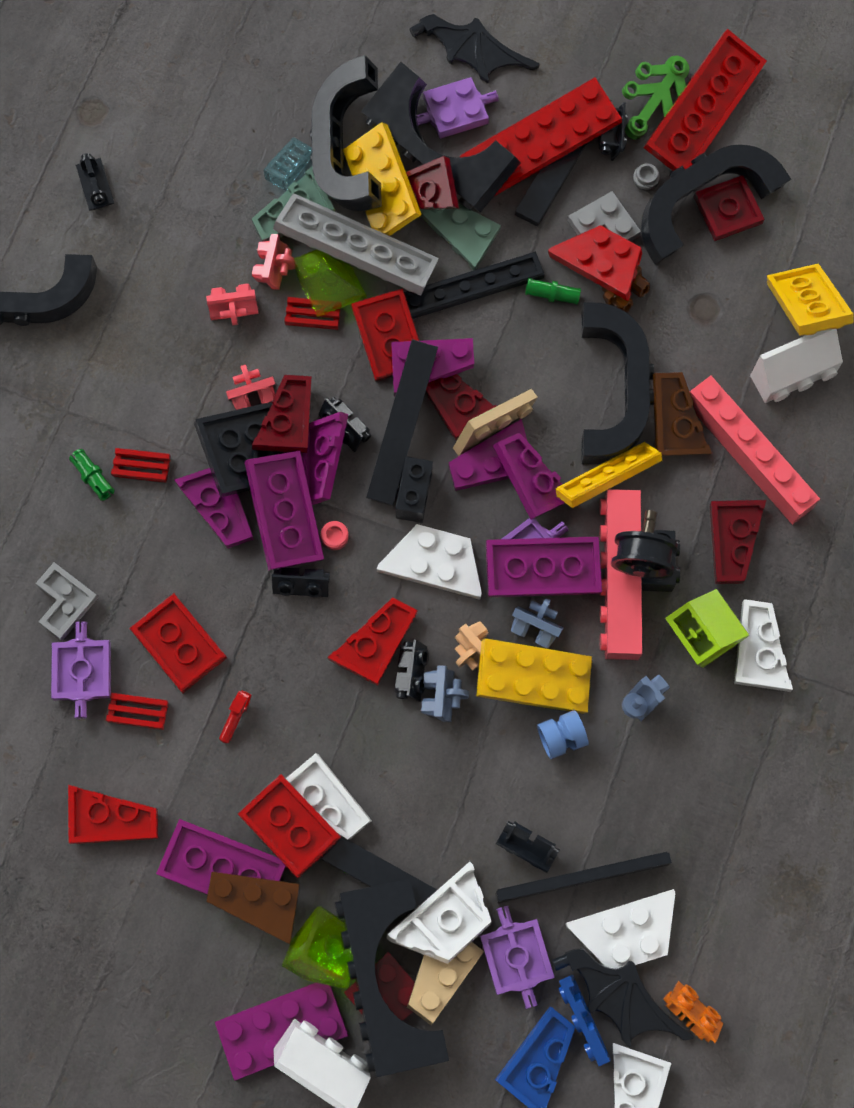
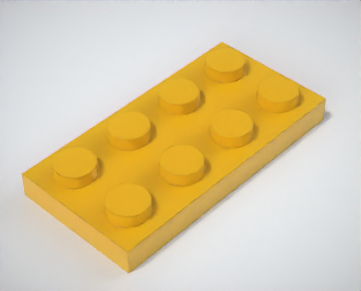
M381 122L343 149L352 176L368 171L381 182L382 207L365 211L372 229L391 236L422 215L388 124Z
M819 263L767 275V285L799 336L813 335L818 331L831 328L839 329L844 325L854 323L853 312Z
M485 638L481 641L476 697L569 712L575 710L581 714L587 713L592 656Z

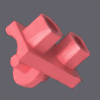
M271 234L270 241L259 242L258 255L261 259H265V263L253 266L252 277L257 282L267 283L272 290H279L282 276H286L288 270L296 269L298 261L292 257V250L289 249V246L280 240L279 234Z
M249 284L238 285L236 292L226 293V290L222 287L212 288L210 296H206L211 320L231 318L232 325L234 326L238 325L237 317L259 314L255 290H251Z
M246 365L240 366L242 374L234 376L233 380L235 385L245 382L246 385L226 391L228 400H232L235 409L251 407L247 394L256 391L258 392L261 404L272 402L275 396L273 376L252 383L251 379L261 376L259 369L248 372Z

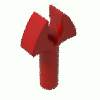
M243 690L237 693L229 708L231 710L230 715L219 737L221 742L230 743L242 714L248 709L252 697L251 694Z

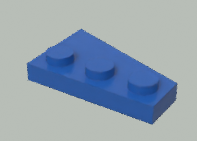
M572 974L559 980L561 985L559 987L560 994L565 1004L569 1003L574 1012L571 1018L578 1033L583 1032L588 1042L584 1044L590 1061L596 1060L598 1066L610 1062L611 1058L574 975Z
M549 1007L496 1077L495 1081L528 1108H547L575 1026L554 1008Z

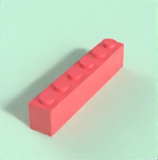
M709 376L690 391L697 417L792 525L815 507L820 500L817 494L712 376Z
M607 490L605 498L600 499L599 509L600 515H604V525H600V542H605V552H600L601 569H605V579H601L602 593L600 594V596H605V606H600V623H605V634H600V651H605V659L639 660L642 655L641 577L628 575L614 569L611 566V560L617 556L618 545L615 543V536L618 533L641 531V490Z

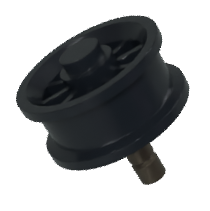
M646 510L642 531H625L615 536L618 550L617 556L611 560V566L614 569L628 575L653 579L668 578L674 574L671 560L672 554L677 552L678 544L668 537L654 533L656 511Z

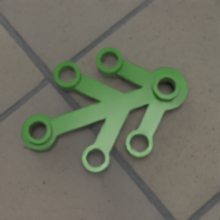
M671 56L662 65L651 66L648 62H642L635 70L638 79L646 80L650 76L665 75L664 79L660 83L641 85L634 81H629L623 87L622 94L629 100L634 99L636 96L652 95L640 114L630 118L626 124L625 133L631 139H639L646 133L648 129L647 121L660 102L664 117L673 106L670 87L673 83L675 84L678 97L686 87L685 78L689 74V64L683 57ZM674 65L678 66L680 68V71H678ZM641 68L646 69L647 74L642 73ZM631 87L634 90V94L630 93L627 88ZM635 122L641 126V129L635 126Z

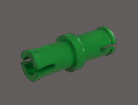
M528 278L525 295L547 298L548 302L557 300L578 305L581 288L559 285L558 281L553 280L552 283Z
M84 449L74 451L72 454L75 458L70 455L69 461L80 472L81 480L85 484L90 485L101 501L110 498L111 495L108 491L114 494L115 490L102 475V469L98 465H94Z

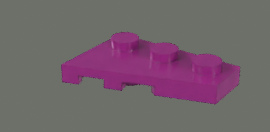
M473 338L420 341L438 347L428 382L439 378L444 379L474 368ZM411 341L391 342L394 397L396 396Z
M338 412L309 423L307 453H302V462L312 505L330 500L348 419V414L344 412Z
M522 419L449 462V470L455 491L509 479L493 445L517 433H520L527 440Z

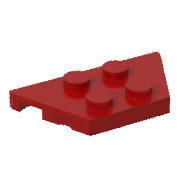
M599 225L548 250L550 258L626 301L630 299L631 285L635 281L637 275L636 268L640 264L642 257L640 246Z

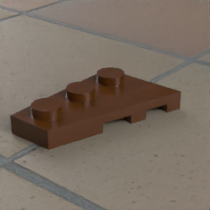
M683 372L654 373L656 450L661 452L662 456L712 454L702 432L701 422L698 421L694 410V403Z
M211 872L207 902L291 945L300 884Z

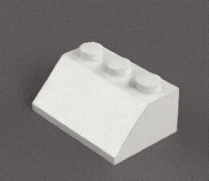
M831 328L818 331L813 335L803 336L760 355L750 377L765 403L772 400L779 402L788 397L789 393L798 389L801 392L810 388L814 384L813 382L817 380L827 381L836 376L843 362L837 329Z
M294 1019L274 1048V1067L335 1108H357L371 1078L366 1061L356 1054H353L351 1057L343 1052V1046L333 1038L328 1037L326 1040L318 1035V1029L305 1020L300 1023Z

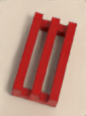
M288 297L285 325L338 330L341 302ZM292 314L334 318V321L292 317Z
M115 448L114 466L111 475L119 478L167 483L171 456L166 453ZM122 457L164 462V464L122 459ZM120 466L162 470V474L121 470Z
M111 693V702L108 706L109 712L106 717L107 722L164 730L169 704L167 700ZM117 702L161 707V711L117 705ZM115 712L159 717V722L115 716Z

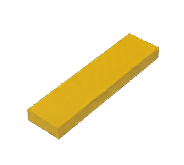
M643 442L555 488L556 495L570 507L574 508L661 462L662 454L646 442Z

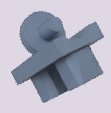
M545 598L542 605L532 600L529 608L539 612L538 615L519 606L515 608L512 614L515 618L511 632L525 637L530 625H533L540 629L535 643L545 648H549L556 636L559 637L564 627L543 618L545 615L555 620L558 613L548 608L551 602L548 598Z
M437 666V670L425 672L423 681L426 689H436L435 698H423L421 712L427 716L436 717L442 722H451L452 708L459 709L460 699L469 698V691L461 689L462 680L454 679L455 672L448 670L447 666Z
M657 675L651 681L645 676L623 698L622 709L628 717L638 718L640 721L644 720L665 699L662 694L670 687L660 675Z

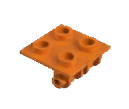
M678 981L673 991H670L663 998L667 1003L665 1006L676 1016L682 1011L683 1013L679 1020L682 1021L687 1016L689 1021L686 1023V1026L689 1027L694 1023L690 1030L700 1040L705 1039L707 1042L712 1040L716 1043L723 1026L721 1016L711 1006L706 1007L698 999L699 996L692 987L687 984L684 986Z

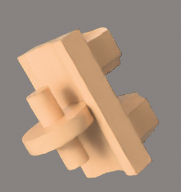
M480 621L469 627L467 624H464L459 628L460 632L455 636V639L460 644L455 648L456 652L461 656L456 661L458 667L467 664L473 671L479 666L481 640L488 635L487 628Z

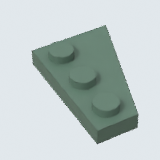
M312 166L299 181H294L288 186V190L278 199L272 200L252 218V223L261 241H270L271 234H279L280 238L284 236L282 233L273 230V227L293 193L335 211L328 195L318 186Z
M459 203V209H420L422 214L420 217L440 237L442 236L452 246V249L469 263L468 265L473 270L477 269L501 229V225L472 210L470 211Z

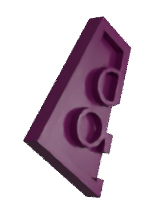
M520 433L493 445L530 519H534L565 504L564 501L557 497L555 489L563 485L559 481L561 477L555 471L551 472L542 462V457Z
M210 468L174 480L227 549L254 540L238 494L220 498Z

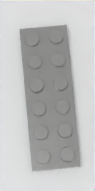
M294 193L276 219L273 230L282 233L286 237L298 240L311 248L318 249L336 259L347 262L360 270H365L420 296L439 259Z

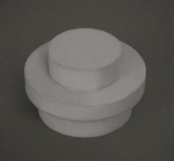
M642 164L636 168L633 174V181L636 186L644 190L654 188L660 178L658 170L652 164Z

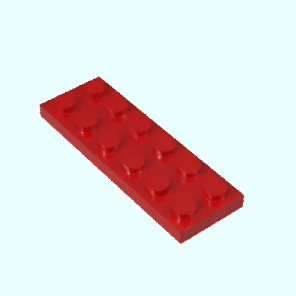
M729 29L724 31L643 148L672 171L681 166L685 169L692 166L691 161L706 151L767 60Z
M596 77L463 153L460 157L478 154L496 140L521 162L495 194L496 196L622 123V118Z

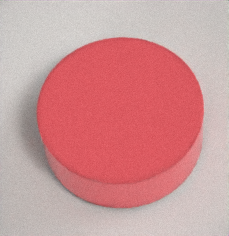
M331 521L323 526L321 540L326 548L339 550L348 542V530L343 523Z

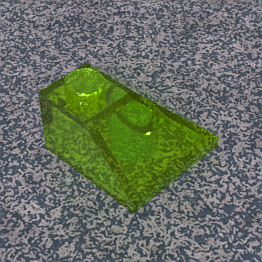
M318 249L294 258L297 278L317 317L366 298V293L349 263L336 259Z
M318 906L291 940V945L288 948L282 967L307 981L344 989L348 988L350 978L347 962L352 961L350 949L344 950L341 932L346 931L344 920H338L336 915Z

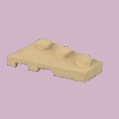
M530 389L469 420L453 447L457 455L460 456L497 431L508 426L517 418L522 419L529 415L533 410L534 402L538 398L537 395Z
M471 942L448 964L424 955L407 1007L428 1024L432 1025L484 951Z

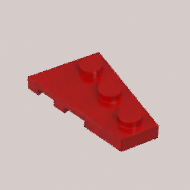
M391 598L356 633H353L338 650L327 657L328 660L378 686L415 619L418 610L395 598Z
M68 785L69 844L158 839V809Z

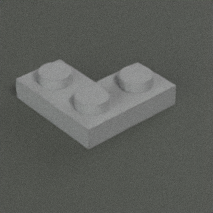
M613 191L570 214L567 220L577 235L599 225L629 241L640 237L641 234L640 229Z
M55 562L36 582L38 587L56 600L40 619L39 623L62 641L75 627V623L80 621L99 598Z

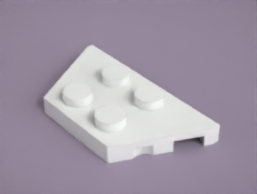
M416 524L377 567V572L481 599L482 592L471 539Z
M471 862L466 864L389 932L387 939L390 942L447 964L454 959L492 922L488 909L483 903L484 897L480 886L478 887L473 864Z
M672 889L565 924L567 929L584 944L586 949L602 965L610 968H620L625 966L628 961H633L635 965L668 955L675 891Z

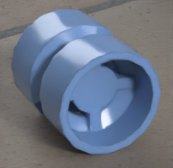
M575 710L560 715L557 722L550 719L537 724L541 742L550 759L566 754L567 748L574 751L589 744L583 723Z

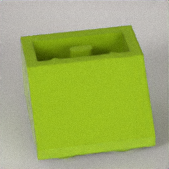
M717 589L687 602L665 618L696 664L702 668L750 636Z

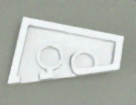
M744 599L740 622L750 636L738 643L734 684L791 692L793 688L788 677L787 663L779 640L780 634L773 604Z
M315 753L286 778L324 820L346 839L350 840L372 821L319 754Z
M613 1043L614 1107L659 1108L671 1063Z

